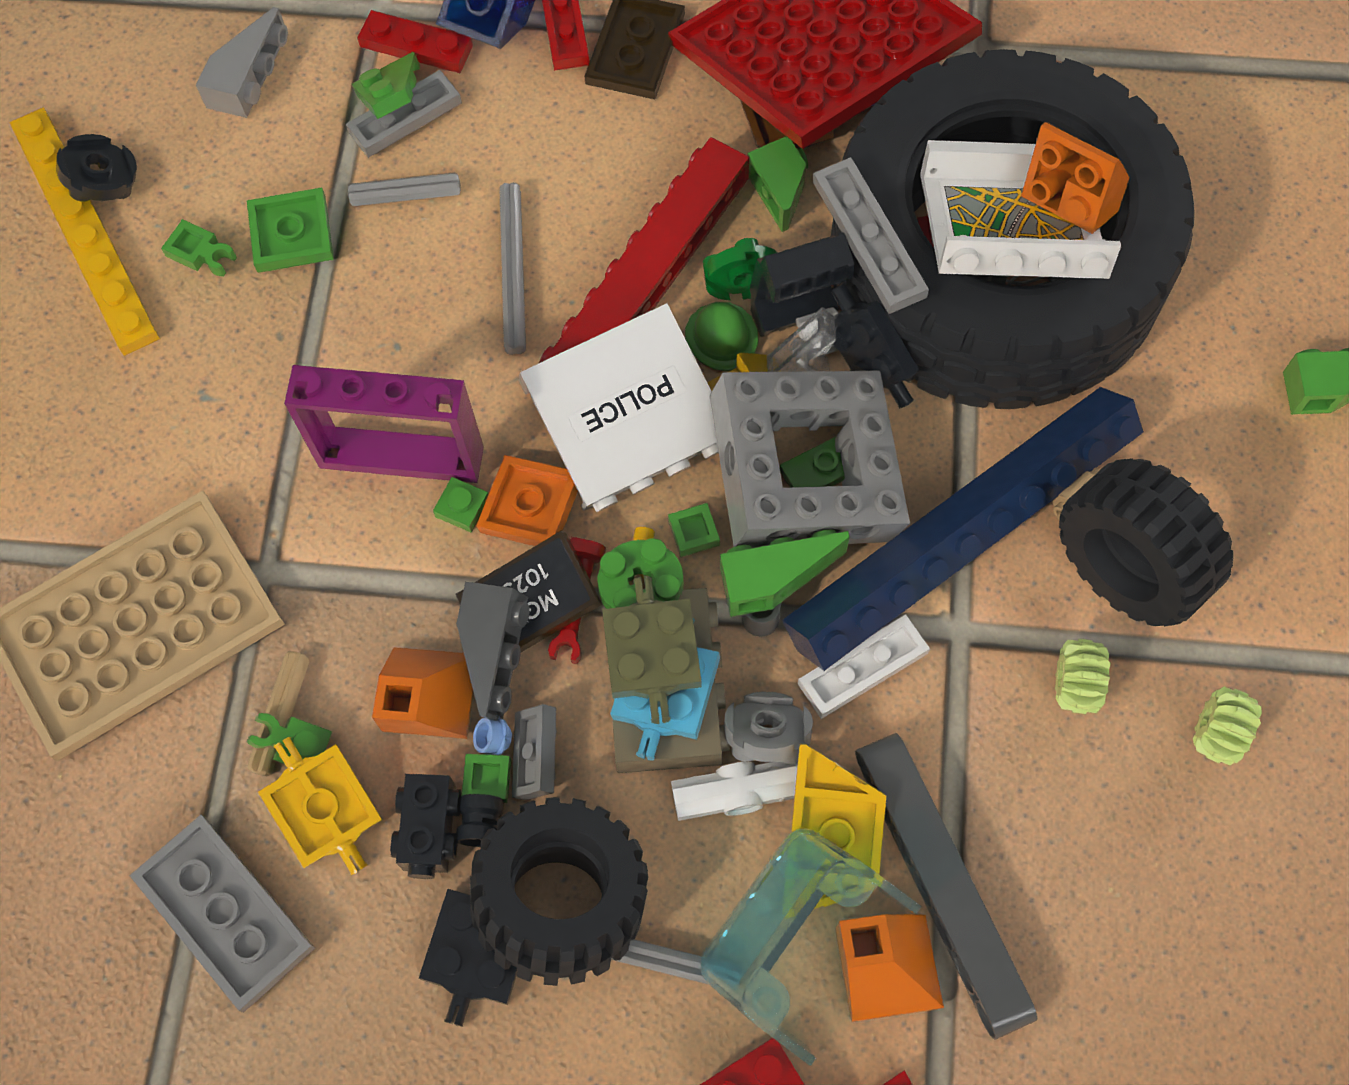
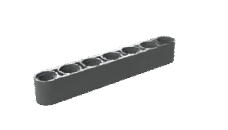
M894 733L855 750L858 765L866 782L886 794L885 822L989 1035L996 1040L1037 1021L1038 1017L1034 1004L901 737Z

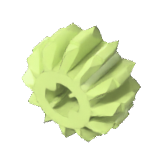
M1078 639V641L1067 640L1060 649L1057 672L1055 674L1056 701L1061 709L1072 710V713L1086 714L1087 712L1098 713L1105 704L1111 663L1109 662V652L1102 643H1095L1087 639Z
M1225 686L1213 692L1210 700L1205 702L1204 709L1199 714L1198 723L1194 728L1196 733L1193 737V743L1196 746V751L1206 755V758L1217 763L1223 762L1227 765L1238 763L1242 760L1244 753L1250 751V745L1253 739L1256 738L1257 728L1261 724L1259 718L1262 710L1261 706L1258 705V700L1249 697V694L1238 689L1232 690Z

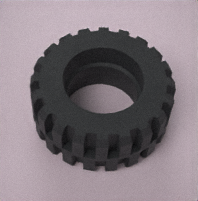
M1132 458L1108 463L1065 502L1059 520L1061 543L1066 545V555L1069 561L1078 568L1077 573L1082 580H1087L1093 587L1092 591L1100 598L1103 596L1108 600L1110 606L1115 610L1126 612L1128 617L1135 621L1145 620L1147 625L1165 627L1178 625L1183 621H1187L1229 579L1231 568L1233 567L1232 540L1229 532L1224 531L1222 528L1224 521L1219 513L1212 511L1208 506L1209 500L1202 493L1197 494L1190 487V482L1182 476L1177 478L1171 474V469L1162 465L1152 466L1151 461L1144 459L1133 460Z
M560 797L546 798L545 804L536 806L535 801L520 805L519 814L515 816L512 812H507L498 819L497 830L494 828L487 830L481 839V849L475 851L473 857L472 875L470 876L471 919L473 928L479 930V942L485 951L495 950L494 961L505 970L514 965L517 967V977L529 982L532 980L533 975L544 977L543 985L557 986L558 978L569 977L572 985L585 982L586 972L590 970L593 971L594 975L599 976L610 969L611 958L620 961L627 953L630 940L636 938L640 928L648 892L646 888L648 881L647 864L641 861L643 850L638 840L631 839L628 841L630 829L621 820H617L614 823L609 820V811L600 806H596L595 810L586 808V801L573 798L572 804L560 803ZM547 863H566L588 873L599 886L602 897L595 907L580 916L569 919H552L541 916L527 908L516 895L515 884L526 872L534 867Z

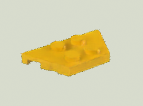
M799 743L783 912L784 920L795 919L802 913L821 906L827 907L853 894L859 895L875 889L879 883L886 794L809 745Z

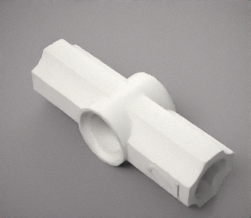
M737 762L718 768L716 773L671 781L678 821L723 812L727 816L743 815L758 811L765 804L794 799L798 762L794 764L769 762L755 765L753 762Z

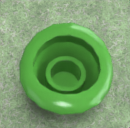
M714 302L700 307L690 316L685 327V339L693 355L702 364L714 370L731 371L736 368L737 354H755L758 346V329L752 316L742 307L729 302Z

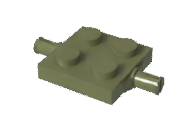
M644 576L646 591L644 593L641 577H637L633 581L637 603L625 607L602 609L613 699L630 696L649 698L651 722L660 724L658 707H661L662 722L666 723L671 720L667 696L679 690L702 687L690 598L665 602L654 600L652 578Z

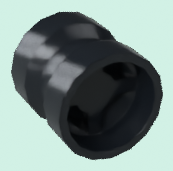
M485 794L462 795L459 799V812L462 814V824L457 827L456 843L471 847H481V839L487 830L491 828L497 830L498 818L503 814L504 800L497 796Z

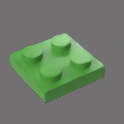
M322 187L247 200L253 263L258 273L334 260L326 197Z

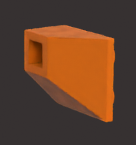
M1045 122L1040 127L1021 197L1093 234L1119 211L1130 177L1119 159Z
M394 647L378 678L372 719L382 732L467 739L474 692L464 653Z
M882 914L838 922L835 931L851 1022L944 1008L926 915Z

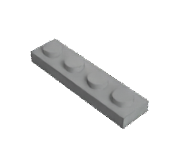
M850 157L813 173V183L839 229L845 233L851 250L888 314L927 298L929 291L927 285L852 158Z

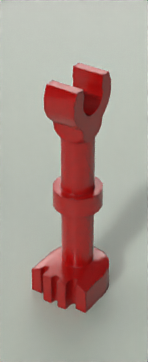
M571 537L569 540L589 579H591L593 566L600 563L601 558L605 554L606 547L592 540ZM582 617L562 628L559 635L550 642L548 652L551 660H556L558 650L561 647L569 646L572 648L571 662L572 664H578L582 655L577 641Z

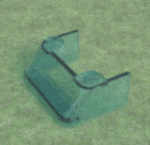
M799 828L791 831L783 839L703 951L700 958V970L704 980L743 1015L811 1066L816 1057L809 1047L780 1026L789 1011L790 996L782 982L771 975L769 971L824 894L842 906L855 907L864 903L876 888L897 905L914 914H917L922 906L863 862L821 834L811 829Z

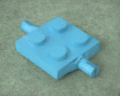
M697 647L702 687L679 690L667 696L669 716L671 718L669 722H662L661 707H658L660 724L651 722L649 698L630 696L614 699L610 712L612 719L634 724L643 731L638 752H636L638 757L643 759L647 757L648 760H654L660 736L679 735L697 740L720 661L719 652Z

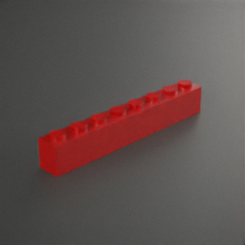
M712 137L708 139L702 149L697 148L690 157L687 169L682 175L675 176L669 186L667 196L661 203L657 202L654 204L648 214L646 224L640 231L636 230L633 232L627 242L626 250L620 259L616 258L609 264L605 273V279L598 288L593 287L588 292L581 311L576 317L572 316L567 320L562 329L561 338L554 347L549 346L544 351L539 363L653 310L749 179V156Z

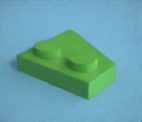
M411 52L381 69L374 68L360 75L359 80L351 85L357 97L379 119L411 102L413 96L412 89L417 81L413 71L419 70L420 64L415 53Z

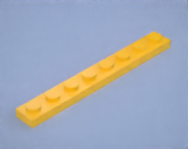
M42 107L9 122L124 356L159 340L160 338L92 201L81 202L73 199L69 194V189L63 186L58 179L56 173L57 153L60 148L62 151L65 147L45 108Z

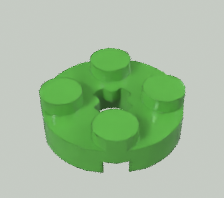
M651 538L629 541L605 553L601 558L597 582L599 595L606 609L625 607L637 603L635 585H630L629 581H632L634 576L638 574L648 575L652 578L654 600L662 602L678 600L680 594L682 595L684 581L681 564L675 554L667 549L665 544L659 539Z

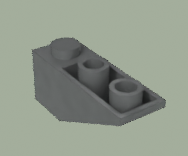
M465 581L456 624L479 716L491 720H498L500 716L503 719L504 713L508 711L512 700L510 688L512 673L520 661L521 650L518 644L521 629L525 627L529 618L528 597L513 588Z

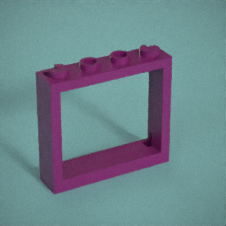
M301 365L292 366L284 404L319 469L447 481L454 477L463 482L478 483L484 445L464 380ZM439 404H449L452 412H438ZM328 411L449 422L454 437L335 427ZM332 448L339 449L337 458L328 457L329 451ZM460 460L463 461L465 470H458Z

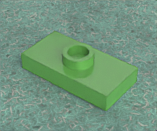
M836 437L780 464V472L790 488L834 486L845 479L841 454L836 452L835 448Z

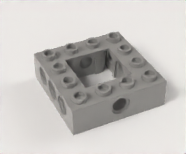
M880 371L722 373L710 394L734 547L740 545H750L752 548L768 546L772 541L784 537H791L794 541L811 538L813 534L822 530H835L836 533L848 531L850 536L848 544L889 542L910 524ZM825 426H843L835 438L836 452L841 454L845 476L842 486L783 488L773 431H779L781 427H809V431Z

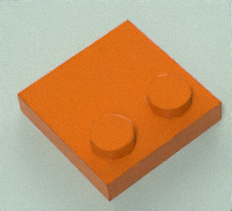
M504 455L476 527L482 534L536 546L561 530L563 531L578 490L568 470L565 468Z

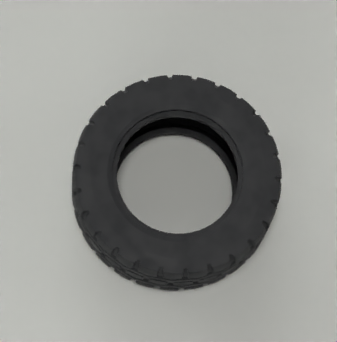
M986 50L981 58H979L976 52L947 58L942 66L936 62L911 74L907 81L903 79L893 86L861 120L847 145L842 161L850 157L852 158L929 291L927 298L888 314L851 248L850 251L855 264L852 279L845 281L856 302L867 304L877 301L882 305L887 318L893 324L920 370L905 381L909 383L915 379L918 381L917 388L943 399H946L949 394L955 396L956 403L986 408L989 402L994 403L995 409L1026 408L1031 402L1035 406H1041L1066 399L1070 394L1074 396L1105 380L1107 376L1121 368L1133 356L1135 350L1142 345L1182 270L1181 267H1183L1187 259L1193 236L1192 229L1194 227L1195 212L1188 168L1183 156L1179 155V147L1164 123L1157 124V114L1137 95L1131 98L1128 97L1129 89L1104 73L1099 77L1094 76V68L1067 58L1062 63L1056 62V55L1026 50L1023 56H1018L1016 50ZM1046 122L1112 155L1122 162L1130 178L1119 211L1099 228L1102 239H1105V241H1120L1121 248L1109 279L1066 277L1042 285L1013 286L986 281L971 274H939L935 249L924 235L915 215V211L925 202L920 173L928 140L1036 144L1040 127ZM833 218L831 236H837L842 232Z

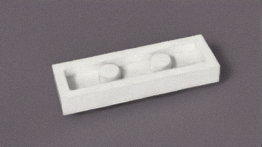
M905 614L874 633L825 671L817 667L799 678L798 685L822 719L929 653L930 648Z

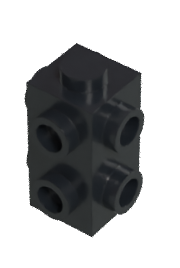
M405 774L404 787H398L395 809L397 814H401L399 831H393L390 851L391 857L396 858V864L403 871H408V877L434 879L435 872L448 873L449 860L456 859L458 843H456V833H452L453 816L460 815L459 799L462 792L461 789H456V785L450 775Z

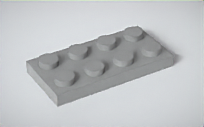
M203 815L198 816L129 875L234 1006L243 1013L315 949Z

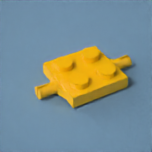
M287 737L282 741L291 756H289L281 742L273 746L287 769L278 780L258 791L303 868L308 867L324 856L339 853L352 876L359 870L350 856L353 857L360 870L368 866L354 842L357 841L365 830L383 819L337 744L317 756L303 759L292 742L291 737Z

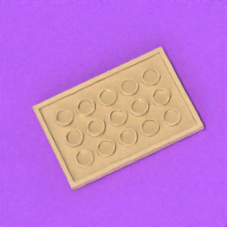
M201 491L0 607V662L50 757L59 761L285 625L208 496L204 491Z

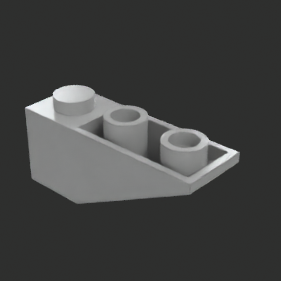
M273 7L210 55L196 83L206 108L245 118L248 117L252 106L259 101L261 87L266 77L273 71L274 60L280 47H283L287 41L288 29L283 22L279 8Z

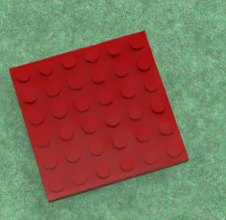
M721 0L668 32V35L672 40L673 47L804 149L879 101L884 94L903 79L907 81L911 74L933 63L940 62L982 35V22L949 0Z

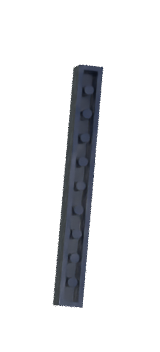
M1099 387L785 617L782 622L796 650L823 671L828 669L1058 497L1061 492L1072 485L1086 471L1091 472L1144 433L1134 399Z

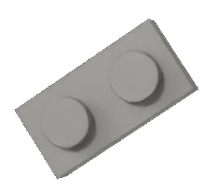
M541 704L515 712L512 798L529 800L554 793L555 738L557 732L556 707Z

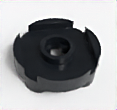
M84 134L69 139L67 146L62 151L61 148L59 149L56 158V173L63 186L69 189V194L73 199L81 202L89 200L108 201L125 199L131 194L136 178L137 164L132 152L124 145H122L121 150L119 147L111 144V138L97 134ZM96 164L99 169L104 170H93L90 168V165Z

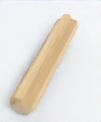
M288 651L284 656L265 712L274 716L280 726L284 728L287 720L292 715L309 664V659L306 655L294 651ZM261 723L257 737L266 738L269 731L267 726ZM271 745L266 748L253 747L247 765L248 769L258 775L270 776L276 763L273 760L276 749Z

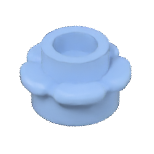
M500 716L498 720L482 718L476 724L473 744L477 752L485 753V755H501L511 744V729Z

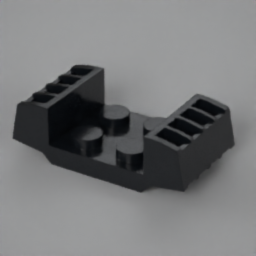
M844 232L839 233L837 236L823 238L756 260L750 284V312L761 337L777 330L779 332L793 325L797 326V318L832 307L839 311L837 301L829 290L832 289L831 285L851 280L855 266Z

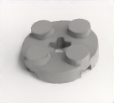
M755 692L745 695L744 703L734 708L733 702L725 713L724 731L726 741L732 747L733 756L743 762L756 760L761 762H783L786 764L797 763L799 743L809 745L812 738L813 719L810 711L805 706H803V711L794 706L793 698L782 693ZM764 725H772V728H765Z

